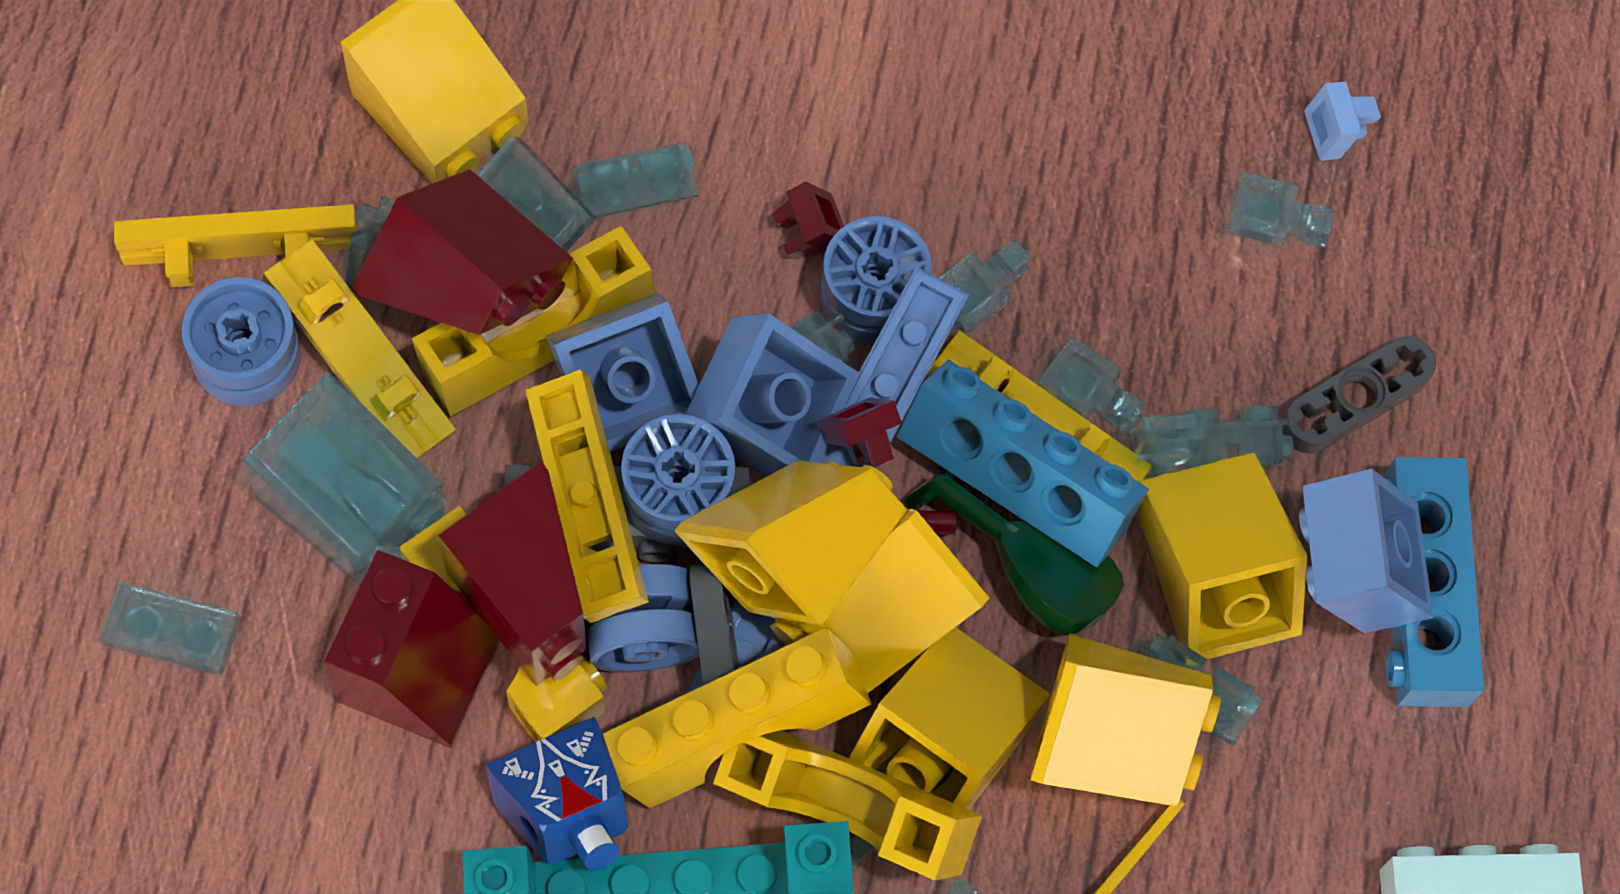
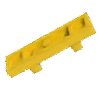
M354 204L114 221V244L117 251H119L123 265L165 263L166 277H169L170 287L194 286V261L285 254L286 258L311 239H313L322 252L360 249L359 225Z
M313 239L263 272L265 282L282 295L290 308L293 319L406 469L455 434V427ZM336 303L343 305L332 315L319 322L321 316L329 307Z
M960 330L941 355L934 361L924 379L925 381L949 359L958 366L965 367L976 373L980 380L995 390L1002 383L1006 386L1002 391L1003 395L1023 403L1031 413L1057 430L1074 436L1082 446L1105 461L1122 467L1136 481L1145 480L1153 467Z
M580 369L525 390L543 462L549 471L584 619L593 623L618 612L648 603L645 585L590 376ZM613 538L614 546L599 552L588 548Z

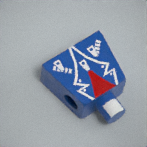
M595 717L486 764L495 806L545 863L556 864L578 854L585 867L594 871L603 869L615 861L619 854V847L614 837L625 832L628 828L623 792Z

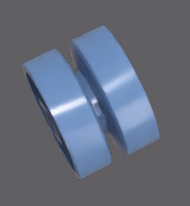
M871 216L850 222L833 236L824 256L820 299L827 319L840 333L858 342L874 344L915 267L917 266L932 274L931 256L920 235L910 226L896 219Z
M248 277L222 279L201 290L186 309L182 322L183 343L199 383L210 395L231 405L252 406L277 397L291 384L299 369L301 347L290 308L282 295L273 287L260 280Z
M685 414L658 417L639 428L627 443L621 464L623 504L634 526L654 541L666 545H686L675 533V529L679 524L734 494L735 460L730 444L715 426L701 418ZM674 477L682 478V483H673Z
M639 565L649 602L591 623L593 625L587 631L590 663L600 670L630 673L670 668L697 658L699 656L695 617L692 614L694 609L690 585V570L673 565Z

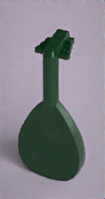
M949 471L944 474L938 473L905 497L904 502L914 510H919L922 506L937 498L994 540L1001 565L1017 597L1041 624L1053 632L1061 635H1073L1091 628L1110 610L1121 593L1124 585L1122 573L1109 556L1096 568L1025 521L1009 522L952 480L955 475Z

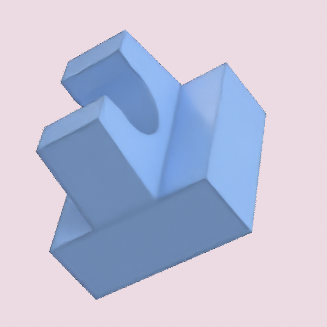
M1346 81L1326 83L1304 110L1319 161L1340 159L1356 139L1364 138L1367 134L1365 124L1375 123L1381 118L1375 97H1351Z

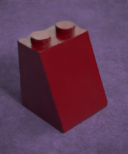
M468 169L397 197L352 289L360 296L480 335L502 324L510 326L519 320L523 314L536 308L545 310L550 307L565 288V282L562 281V278L573 258L477 174Z
M539 461L438 535L446 574L536 686L549 677L553 681H557L571 673L583 660V656L580 653L586 650L583 610L549 471Z
M377 549L324 660V665L338 703L452 748L500 640L481 616L437 573Z

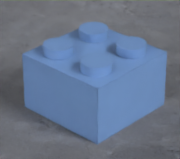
M659 293L546 335L561 376L580 369L590 376L610 452L627 446L634 433L649 421L665 415L686 414L698 389L699 384L669 302Z
M769 313L731 317L685 415L701 418L715 426L727 439L734 457L767 477L797 460L821 462L828 443H825L817 420L846 407L860 377V373Z
M1373 469L1302 486L1305 508L1300 509L1299 522L1302 534L1310 544L1312 566L1307 568L1306 580L1314 601L1363 633L1433 618L1418 503Z

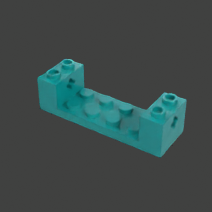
M848 821L784 826L785 843L618 855L609 866L594 871L587 869L581 858L566 859L556 864L545 863L544 861L535 862L527 846L464 850V894H854Z

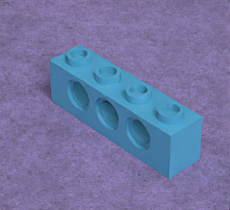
M949 359L921 384L896 436L1096 568L1122 540L1149 491V488L1133 479L1130 473L1122 467L1105 461L1082 446L1074 436L1057 430L1031 413L1023 403L1009 399L980 380L976 373L965 367L958 366Z
M1395 457L1383 477L1418 503L1419 515L1427 518L1434 527V533H1422L1427 573L1436 580L1439 591L1430 592L1433 618L1391 627L1394 650H1389L1386 658L1387 683L1389 687H1396L1397 706L1470 707L1484 692L1467 458ZM1427 629L1436 633L1441 639L1443 650L1436 651L1425 647L1418 638L1417 630Z

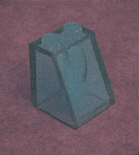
M326 372L242 459L256 499L359 586L377 549L402 559L399 547L417 533L419 534L441 519L445 512V508L442 507L446 503L442 482L329 372Z

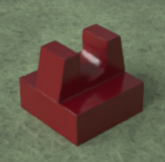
M805 181L787 191L789 200L772 213L775 224L787 229L798 223V235L783 244L787 255L796 259L823 251L826 252L833 236L844 227L832 193Z
M869 397L817 420L825 443L847 447L854 465H861L866 462L869 466L877 467L894 459L886 431L902 424L894 400Z

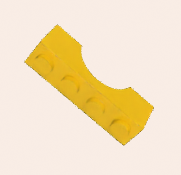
M622 226L569 253L573 260L562 278V281L565 282V288L559 298L547 309L540 310L536 308L523 314L519 320L510 326L502 324L480 335L439 323L412 338L421 372L450 417L554 361L555 358L546 335L655 294L652 270Z
M458 506L405 542L399 549L403 560L437 573L473 608L446 574L438 537L439 534L467 515L461 506ZM585 658L571 673L562 679L553 681L549 677L538 686L534 684L520 666L506 692L509 708L533 740L537 742L592 717L597 719L604 714L605 703L601 692L607 689V685L596 667L590 663V660Z
M825 627L603 733L621 789L651 809L704 784L705 774L710 765L722 754L745 741L764 734L788 729L816 731L872 704L852 650Z
M783 730L755 737L725 752L713 782L715 785L765 807L792 811L825 822L848 821L849 832L874 846L878 851V856L934 881L962 875L982 819V815Z

